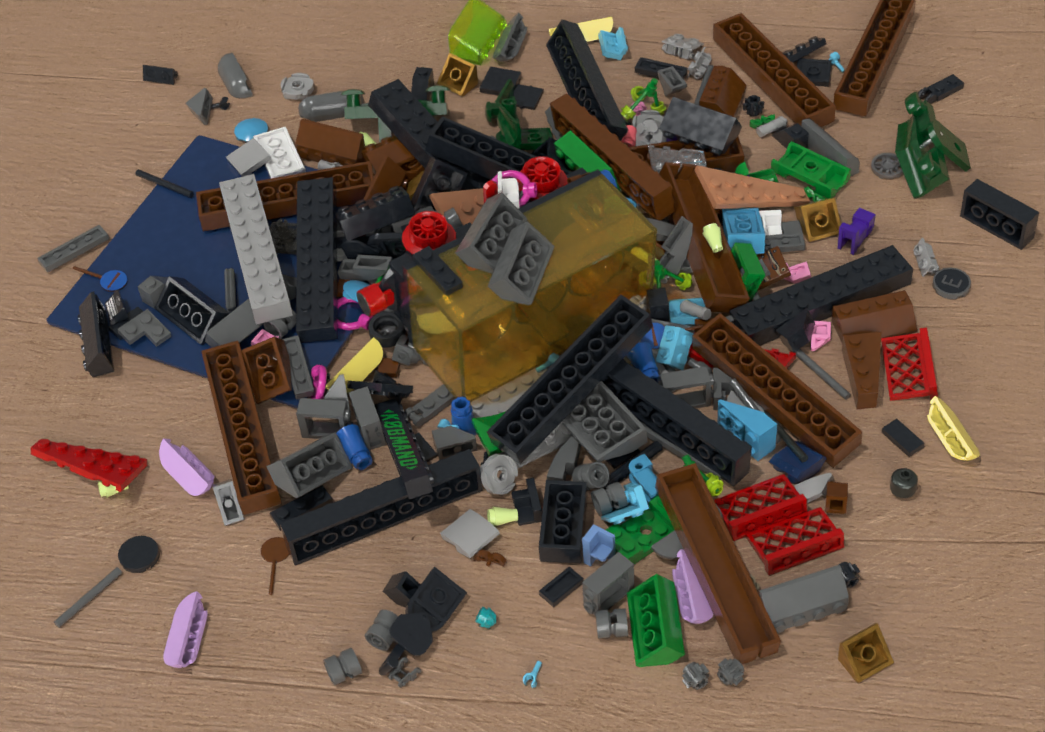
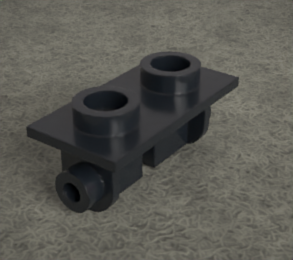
M143 65V81L174 85V78L178 76V72L175 69Z
M375 371L373 382L396 384V381L388 376L387 373ZM389 392V396L386 397L389 399L396 398L399 405L402 398H407L410 393Z

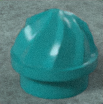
M483 606L475 619V622L480 627L490 628L497 621L496 613L490 607L485 608Z

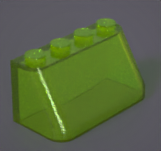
M469 0L449 31L450 53L472 64L481 66L483 61L487 59L490 49H493L495 41L499 39L501 31L506 27L504 16L481 0Z

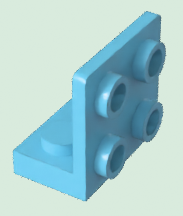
M634 483L623 485L627 502L630 505L600 516L601 520L619 524L625 521V517L643 515L644 510L649 509L642 486Z

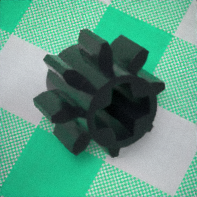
M751 95L748 99L745 98L743 110H747V115L754 117L758 116L759 113L762 114L764 101H760L761 97Z
M850 562L840 563L846 588L855 586L859 582L860 576L858 573L861 571L856 564L852 565Z

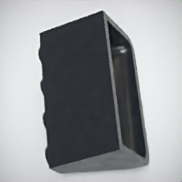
M673 97L659 129L664 133L663 136L668 139L676 138L685 145L691 143L697 149L711 150L712 154L720 156V154L726 153L737 138L742 125L735 117Z

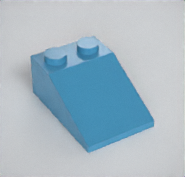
M722 209L724 234L730 249H732L734 243L752 244L756 255L764 253L765 231L759 209Z

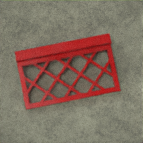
M927 327L919 328L920 333L881 338L890 401L930 396V400H932L933 397H938ZM917 340L913 347L906 344L908 341ZM895 343L897 346L891 350L886 347V344ZM901 348L908 350L904 356L897 353ZM912 354L919 356L915 362L908 359ZM893 356L900 359L895 365L889 362ZM904 362L910 365L906 371L900 368ZM915 368L921 371L917 377L910 374ZM895 371L902 374L898 379L891 377ZM906 377L913 380L909 386L902 383ZM918 383L924 386L925 390L916 391L913 387ZM897 386L905 389L902 393L893 394V390Z
M785 474L714 500L718 507L722 504L730 505L729 509L720 508L733 541L746 537V534L807 512V498L804 494L800 495ZM781 482L785 485L784 489L774 487L775 484ZM759 490L767 491L766 495L756 494V492ZM771 492L781 494L780 498L770 497ZM785 495L793 496V498L784 499ZM741 497L749 498L747 502L738 501V498ZM753 499L761 500L762 504L757 505L751 502ZM767 502L775 503L769 507L765 506ZM734 506L744 508L742 512L733 510ZM748 509L757 510L750 514L747 513ZM730 516L739 517L731 521L728 520Z
M821 507L746 534L747 540L764 563L768 576L844 548V532L841 528L837 529ZM818 515L822 518L821 522L810 520ZM796 523L804 524L802 529L792 527V525ZM808 525L817 527V531H808L806 528ZM821 529L830 530V532L825 534L820 533ZM776 530L785 531L783 536L773 534ZM789 532L799 534L797 539L787 536ZM803 535L813 537L805 541L801 540ZM764 537L766 539L763 543L755 541L754 538ZM770 539L780 541L778 546L768 543ZM784 542L794 544L786 548L782 547ZM765 549L775 551L767 555L764 554Z

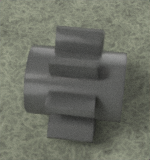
M725 658L718 664L720 668L718 669L717 676L725 685L734 684L736 686L743 680L744 667L737 659L727 660Z
M696 662L689 663L683 669L682 677L684 679L682 681L687 688L692 686L693 689L699 690L708 683L709 675L707 673L709 670L703 663L701 665Z

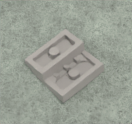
M469 509L440 534L443 540L455 545L459 553L471 558L497 537L500 532L484 517Z

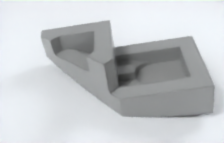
M831 473L822 474L795 485V488L800 495L804 494L808 504L821 496H826L827 481H833L834 477Z

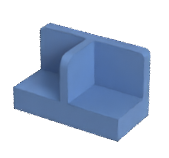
M593 524L582 538L583 561L590 567L596 559L604 562L616 554L615 535Z

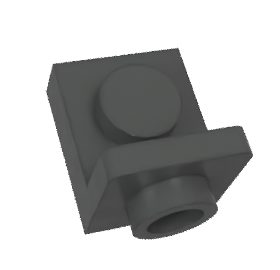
M401 334L396 343L392 360L410 365L415 349L407 344L409 336Z

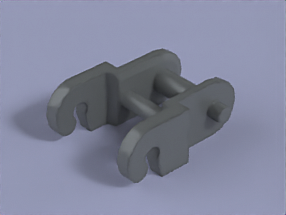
M403 657L399 661V665L389 673V679L398 681L399 687L405 686L409 680L413 681L417 677L416 673H421L419 667L408 674L402 670L404 667L403 663H408L407 657ZM400 672L404 675L402 679L398 676Z

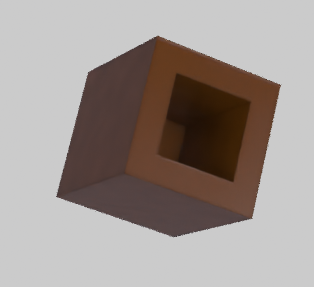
M827 481L825 513L846 514L848 483Z

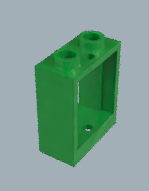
M734 243L731 252L738 270L742 266L745 271L741 277L750 298L748 301L751 302L765 277V272L752 244Z

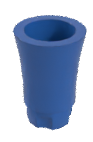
M648 342L637 343L628 352L627 358L633 367L638 368L643 374L653 378L658 383L660 375L651 344Z
M457 397L451 403V425H458L460 430L476 435V430L472 424L474 415L470 401L466 397Z
M351 424L341 428L336 434L349 461L358 470L366 469L372 464V457L363 440L359 426Z

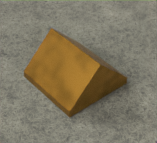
M449 53L436 84L447 86L451 91L464 97L478 85L477 66Z
M878 623L869 626L840 643L838 660L857 683L894 663Z

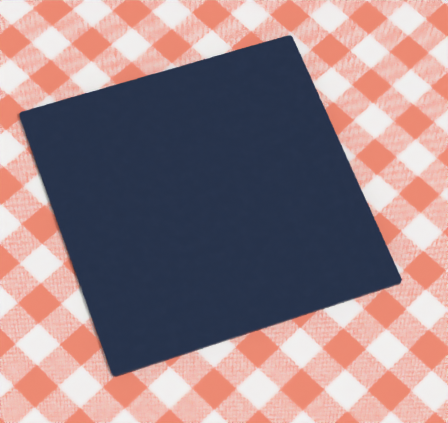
M198 135L162 178L193 191V197L189 198L157 184L87 269L102 276L113 270L124 272L127 276V284L119 292L123 298L127 314L136 307L143 311L148 309L171 332V337L156 347L145 335L129 345L124 339H118L109 330L111 346L208 378L201 351L212 347L207 343L204 345L199 344L157 310L142 302L138 286L150 276L184 278L227 310L224 271L226 268H233L235 272L236 308L249 298L231 227L203 231L196 192L220 188L219 182L242 177L226 159V156L238 149L239 146ZM265 164L249 174H254L256 181L271 179ZM304 165L306 172L318 170ZM297 215L269 219L267 222L281 273L297 278ZM406 225L401 226L402 232L407 227ZM337 261V286L340 279L338 269L342 261ZM84 273L46 321L49 325L79 334V330H82L78 321V315H80L79 306L90 292L95 291L105 309L106 301L114 292L104 290L100 285V278ZM296 298L290 300L291 309H292L295 313H296ZM347 303L338 308V320L344 323L356 322L361 314H365L359 303ZM264 325L240 343L241 350L251 346V341L262 329L265 330ZM296 326L288 330V333L282 339L297 336ZM338 328V339L301 343L312 385L314 381L311 376L312 368L316 365H322L328 369L354 330ZM292 386L291 391L270 400L298 408L300 399L296 400Z

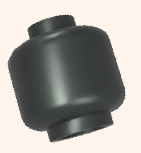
M908 468L896 469L892 473L890 480L892 494L899 498L913 496L918 484L916 473Z

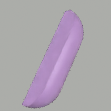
M163 438L159 449V457L164 469L190 495L198 496L210 490L214 484L215 476L187 447L182 445L180 448L170 443V439Z
M680 549L677 553L679 559L676 569L672 570L682 618L690 623H704L712 618L713 612L685 551Z
M197 591L185 597L175 611L163 655L164 662L170 667L184 668L194 663L197 658L207 620V610L204 611L200 600L203 597Z

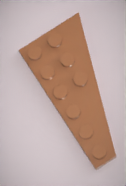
M698 165L694 170L714 209L791 207L809 204L810 202L806 192L800 187Z
M483 188L429 195L438 213L444 216L445 211L454 208L462 225L469 222L472 224L484 205Z

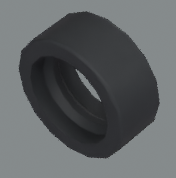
M393 312L379 313L372 317L369 322L370 338L374 337L378 340L382 348L396 346L401 334L405 335L404 324ZM383 325H394L397 327L395 332L388 335H381L376 332Z

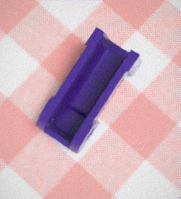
M858 208L853 215L850 225L844 222L840 225L837 249L841 250L850 239L852 240L851 254L854 255L865 238L870 235L874 227L876 214Z

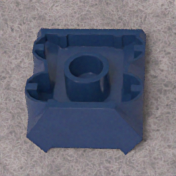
M795 441L808 456L806 462H801L789 446H786L773 455L769 463L773 464V468L776 471L786 472L791 484H799L817 474L827 458L801 442Z

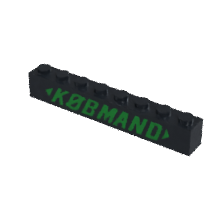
M396 398L375 404L385 441L408 498L412 499L433 492L431 486L434 483L432 473L412 431L410 422H408L402 404L398 405Z

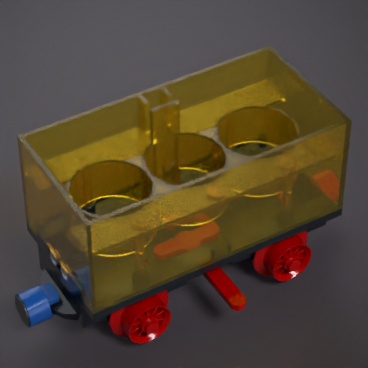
M541 156L528 160L520 171L528 177L530 182H536L537 197L530 198V203L518 209L528 219L527 221L555 246L532 304L526 305L501 299L488 287L493 275L492 273L469 267L458 257L455 252L472 224L470 222L457 229H453L452 225L440 213L423 211L411 218L409 225L402 233V243L406 249L405 254L389 262L390 269L380 282L373 283L357 291V300L361 309L368 317L387 308L393 310L394 314L408 329L409 343L456 399L457 397H466L467 400L472 402L546 363L552 353L557 355L563 354L620 295L629 300L636 295L643 298L646 296V290L653 289L657 229L617 189L616 181L608 170H595L568 184V178L587 172L580 168L565 174L560 169L557 161ZM517 179L519 192L523 191V184ZM493 180L486 182L483 186L484 203L488 198L498 194V184ZM429 246L463 281V288L446 296L413 261L412 255Z

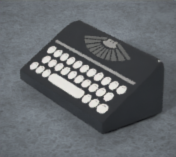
M116 290L105 303L111 325L128 319L123 298L119 290Z

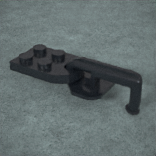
M376 233L371 236L357 237L348 241L345 237H337V248H342L347 259L356 260L358 255L392 257L394 260L406 252L402 243V233Z
M435 566L407 602L405 614L399 615L389 629L390 637L397 644L380 666L378 671L381 676L386 675L399 665L398 659L404 650L414 656L423 655L433 642L432 633L437 632L445 625L467 594L464 589Z

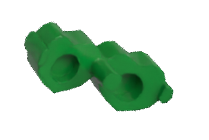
M775 114L768 117L762 115L761 119H751L749 126L756 129L774 120Z
M811 187L804 188L808 198H813V202L826 199L821 194H817Z

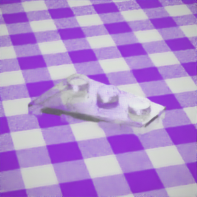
M648 145L651 167L658 173H660L665 162L680 163V168L682 164L706 167L704 152L701 150L682 148L678 151L670 150V147L666 146L660 149L654 148V145Z

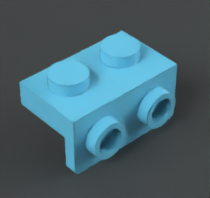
M619 27L616 34L603 30L599 32L598 36L602 55L607 58L621 60L628 50L623 28Z
M702 298L669 300L670 322L682 325H695V319H700L680 311V304L684 300H689L705 307Z
M666 325L656 362L667 364L678 370H684L692 344V335L694 334L681 327Z

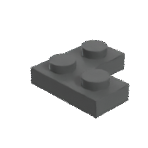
M148 309L118 328V333L129 345L145 335L157 347L171 337V332Z

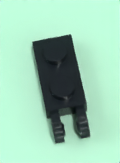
M952 74L929 87H924L918 92V96L920 99L925 98L926 101L932 104L963 89L964 82Z

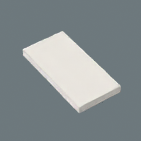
M286 127L253 136L272 158L265 163L271 179L306 172Z

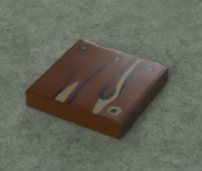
M778 246L757 255L759 260L762 258L770 272V275L763 279L758 290L791 276Z

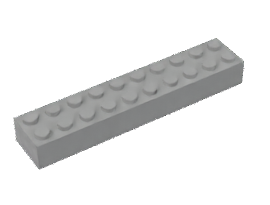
M254 174L219 182L256 325L293 316Z

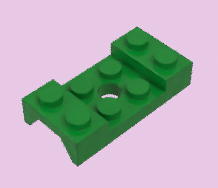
M792 141L789 143L785 154L778 161L775 159L771 161V169L776 174L784 178L791 175L816 187L817 194H821L825 198H833L850 180L851 169Z
M659 495L649 501V509L644 510L643 515L632 517L621 525L614 524L606 529V531L615 535L616 552H620L633 564L654 552L651 546L675 530ZM647 529L650 530L651 533L647 535L642 534L641 531Z

